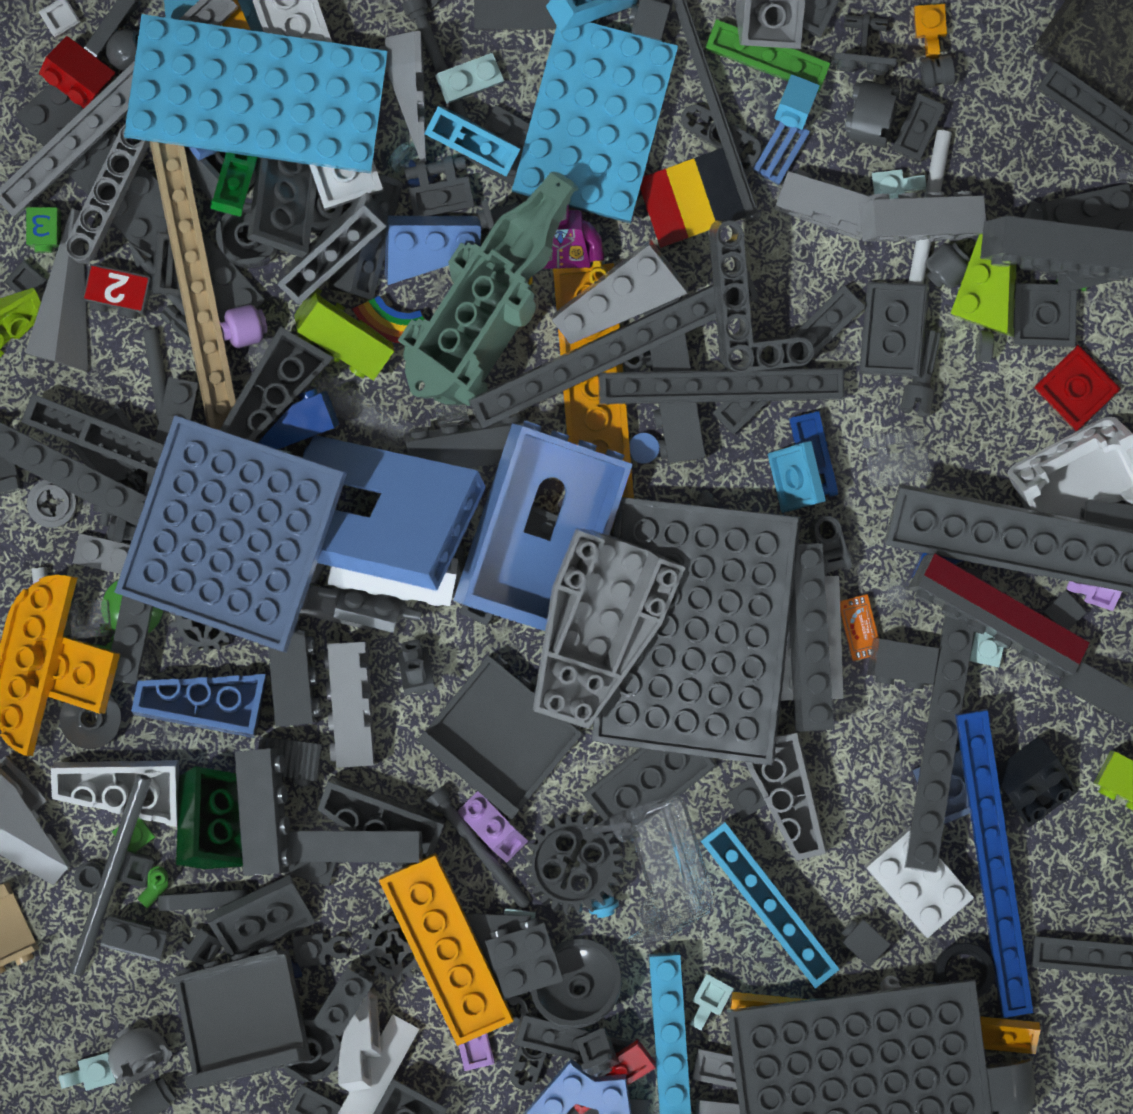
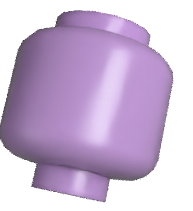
M251 304L227 310L224 322L220 323L224 341L230 340L231 344L236 348L260 343L263 339V334L267 333V323L261 309L257 310Z

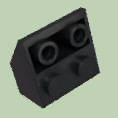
M1039 736L996 767L1001 792L1028 828L1042 820L1048 813L1068 801L1071 796L1078 792L1058 757Z

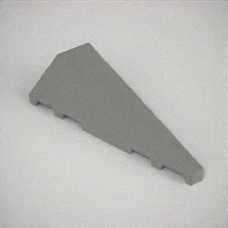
M71 208L25 353L88 372L86 302L82 300L85 289V266L73 260L67 254L65 247L66 241L81 212ZM79 241L75 245V255H84V241Z

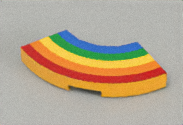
M381 296L352 309L359 321L362 320L387 340L394 343H400L398 339L411 319L415 321L425 319L421 310L411 313L396 311L388 306Z

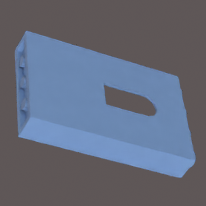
M524 421L523 426L513 423L511 425L453 601L545 631L552 586L575 530L590 529L606 535L610 534L633 464L623 461L624 455L607 449L606 453L602 454L596 452L597 445L579 440L578 445L568 442L569 436L552 430L551 435L540 432L542 426ZM555 477L563 483L565 497L551 539L548 541L523 531L540 483L547 478Z
M317 435L313 436L310 445L304 450L303 459L347 473L344 482L346 486L381 493L370 518L338 510L334 511L317 563L438 591L486 488L478 470Z

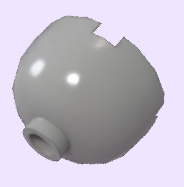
M130 1026L117 1034L118 1038L113 1042L108 1053V1063L118 1084L121 1085L124 1079L127 1084H132L156 1072V1070L151 1068L162 1059L166 1064L170 1060L172 1053L166 1041L155 1030L143 1027L134 1029L133 1026Z

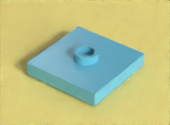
M811 441L768 453L782 513L826 501Z

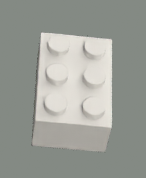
M909 826L867 862L864 867L918 930L928 938L974 897L940 858L938 859L936 873L904 868L911 828Z

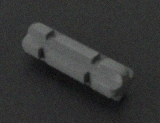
M168 305L161 312L160 317L168 325L172 324V328L191 344L186 318L183 315L180 316V312L172 305Z

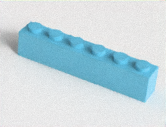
M724 821L699 839L815 989L840 970Z
M680 953L649 954L659 1114H691Z

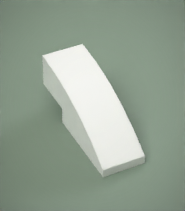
M370 990L344 1030L340 1046L338 1085L348 1092L372 1088L370 1058L382 1056L377 996Z

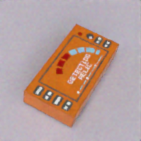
M868 594L840 601V615L852 661L870 657L873 638L879 639Z

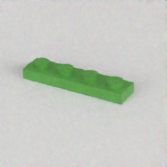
M717 19L705 47L707 51L785 81H789L792 74L820 86L817 93L820 92L830 66L829 62L793 48L740 45L738 27Z

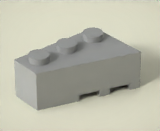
M795 169L794 173L788 171L774 210L860 241L862 229L859 204L870 201L871 198L862 192L841 188L839 184L832 181L824 180L822 182L812 179L811 174Z

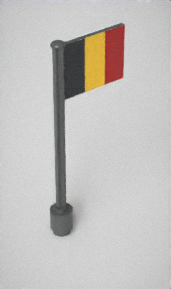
M673 0L723 148L643 177L640 190L661 249L709 232L711 225L716 220L727 219L736 222L745 219L752 222L758 220L762 215V212H758L687 0Z

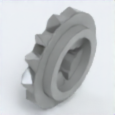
M42 480L30 490L27 498V509L31 518L37 524L47 528L60 527L69 522L76 511V496L47 480ZM49 490L54 499H64V502H60L56 506V516H54L50 508H39L40 505H44L48 501Z

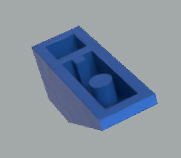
M316 388L299 394L301 400L289 407L261 438L258 444L277 450L340 425L327 390L318 393Z

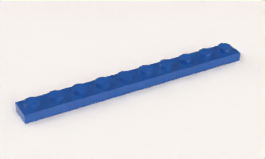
M982 709L955 714L1000 1013L1003 1018L1034 1013L988 710Z

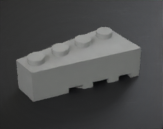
M650 239L553 314L552 321L568 342L572 344L688 294L689 287Z
M368 642L327 644L328 651H324L325 669H329L330 681L326 682L327 700H332V712H328L329 731L334 730L335 743H330L331 761H336L337 768L375 765Z
M800 732L777 736L774 765L745 763L794 859L797 861L826 854L828 849Z

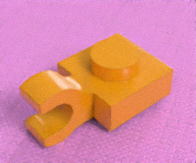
M945 4L914 6L915 38H925L926 58L936 59L940 55L938 37H946Z

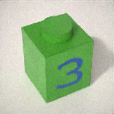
M26 207V245L34 248L35 253H53V248H59L61 241V211L57 207Z

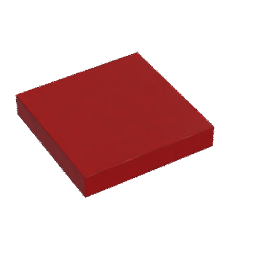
M1079 345L1033 387L1075 432L1121 389Z

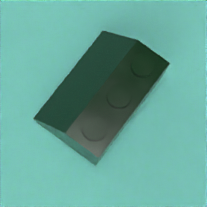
M196 766L179 775L176 865L198 869L243 867L236 773Z

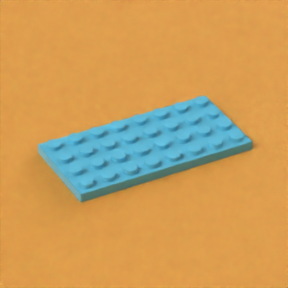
M142 14L124 137L371 174L388 51Z

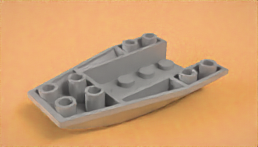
M576 529L552 586L533 711L589 729L662 625L685 566L647 548L590 529Z

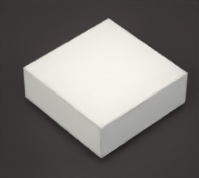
M57 0L39 11L55 39L81 24L68 0Z

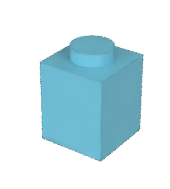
M791 74L774 119L781 121L788 127H796L802 130L820 85Z

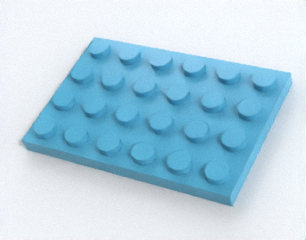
M591 22L560 32L556 26L512 192L531 196L550 172H559L578 186V190L571 195L569 207L631 223L678 46Z

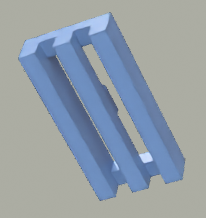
M780 122L754 166L753 171L779 185L809 135V130L788 127L790 130L769 167L765 170L761 167L786 126ZM795 132H797L801 136L777 176L773 175V170Z

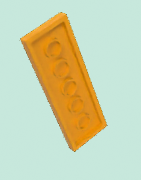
M434 853L423 858L421 863L409 864L380 877L379 882L456 1045L459 1046L512 1023L514 1017L437 854Z

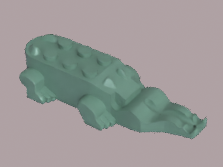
M550 172L542 184L525 202L498 219L481 247L475 243L473 245L470 243L465 245L462 242L459 244L449 260L450 275L453 282L452 287L430 321L426 319H418L417 321L411 319L398 339L405 346L403 351V358L406 361L405 374L410 392L414 396L421 399L434 398V400L447 406L461 404L471 406L468 399L487 390L488 385L484 381L517 329L527 325L534 316L536 303L533 301L534 292L531 290L528 280L544 268L551 257L553 237L566 213L567 205L571 201V195L578 190V186L559 172ZM424 382L423 390L419 391L420 383Z

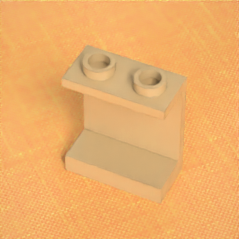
M9 882L0 885L1 974L6 971L4 965L14 960L17 966L33 959L32 952L39 949Z

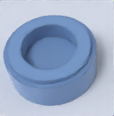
M639 433L630 440V456L635 462L647 464L657 457L659 444L653 435Z

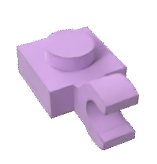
M1071 581L1068 582L1066 587L1071 592L1085 594L1084 602L1111 611L1114 610L1122 591Z

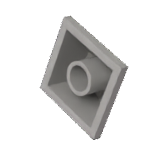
M736 0L735 13L740 45L801 49L805 0Z

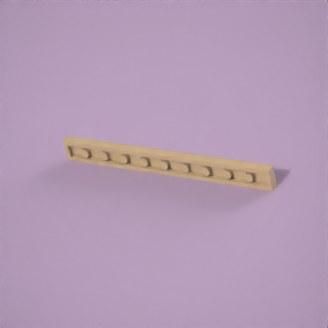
M150 141L207 426L220 430L236 399L184 146Z

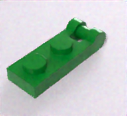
M226 152L210 209L241 217L258 157Z

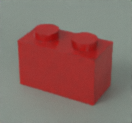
M68 36L46 56L38 73L50 85L58 88L72 102L83 108L110 85L115 76L113 70Z

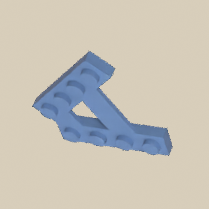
M570 1059L523 1114H567L575 1104L596 1109L599 1111V1114H632L626 1074L594 1077V1075L591 1076L583 1072L582 1067Z

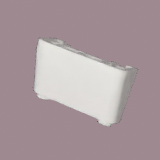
M1105 417L1014 464L1007 473L1024 508L1080 519L1081 508H1085L1087 500L1118 503L1124 500L1127 504L1133 505V433L1117 418Z

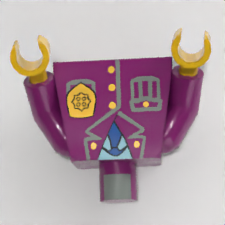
M568 204L566 213L552 240L551 257L542 269L590 268V263H593V269L589 278L593 284L595 282V272L600 271L603 274L608 272L602 266V261L605 260L602 238L590 222L583 220L582 212L579 210H569ZM533 276L528 280L529 285L532 284Z

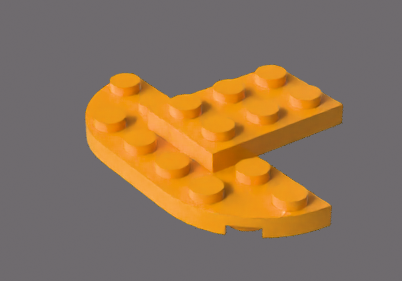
M50 575L40 578L38 582L19 593L11 605L6 618L0 642V730L2 732L0 736L13 750L25 756H33L48 697L96 713H106L120 653L63 635L78 577Z

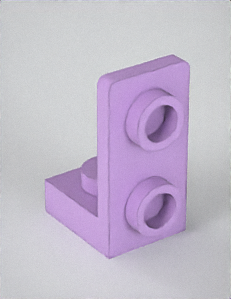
M478 791L458 810V814L506 863L528 842L491 802Z

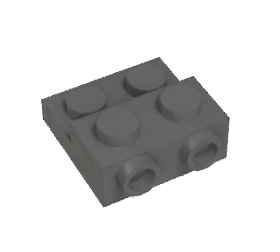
M537 918L519 923L520 929L509 932L508 927L500 928L490 932L491 938L486 939L485 943L504 999L564 981L546 921L538 922Z

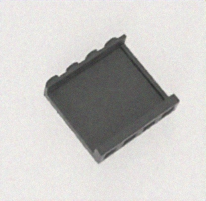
M487 655L485 660L417 741L512 820L583 733L578 730L581 726L534 712L535 693L531 690L535 685L521 674L518 678H515L507 671L511 666L500 656L496 655L494 658H491Z
M269 946L259 949V955L250 957L249 953L235 955L231 957L232 962L222 964V961L203 964V970L194 971V968L176 971L177 977L166 979V984H175L192 1075L185 1077L187 1089H203L311 1061L289 951L278 950L277 946Z

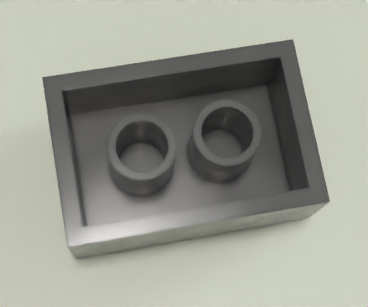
M307 630L294 631L287 653L268 647L276 727L316 723L317 716H322L320 697L315 698L314 686L319 685L318 668L312 667L311 655H316L315 637L309 636V631Z

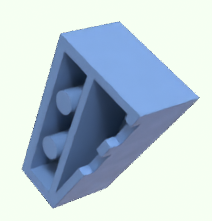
M388 216L385 238V277L387 285L449 266V260L461 242L465 245L467 243L472 245L475 243L481 247V224L478 216Z

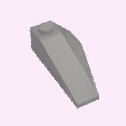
M412 31L385 37V46H380V50L388 51L386 70L419 160L420 162L425 161L427 163L426 135L424 134L426 131L423 39L421 31Z
M0 768V855L54 885L71 864L52 835L45 833L37 822L39 816L35 809L30 810L22 799L23 791L19 785Z

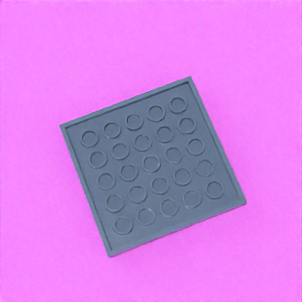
M174 415L114 593L287 653L347 473Z

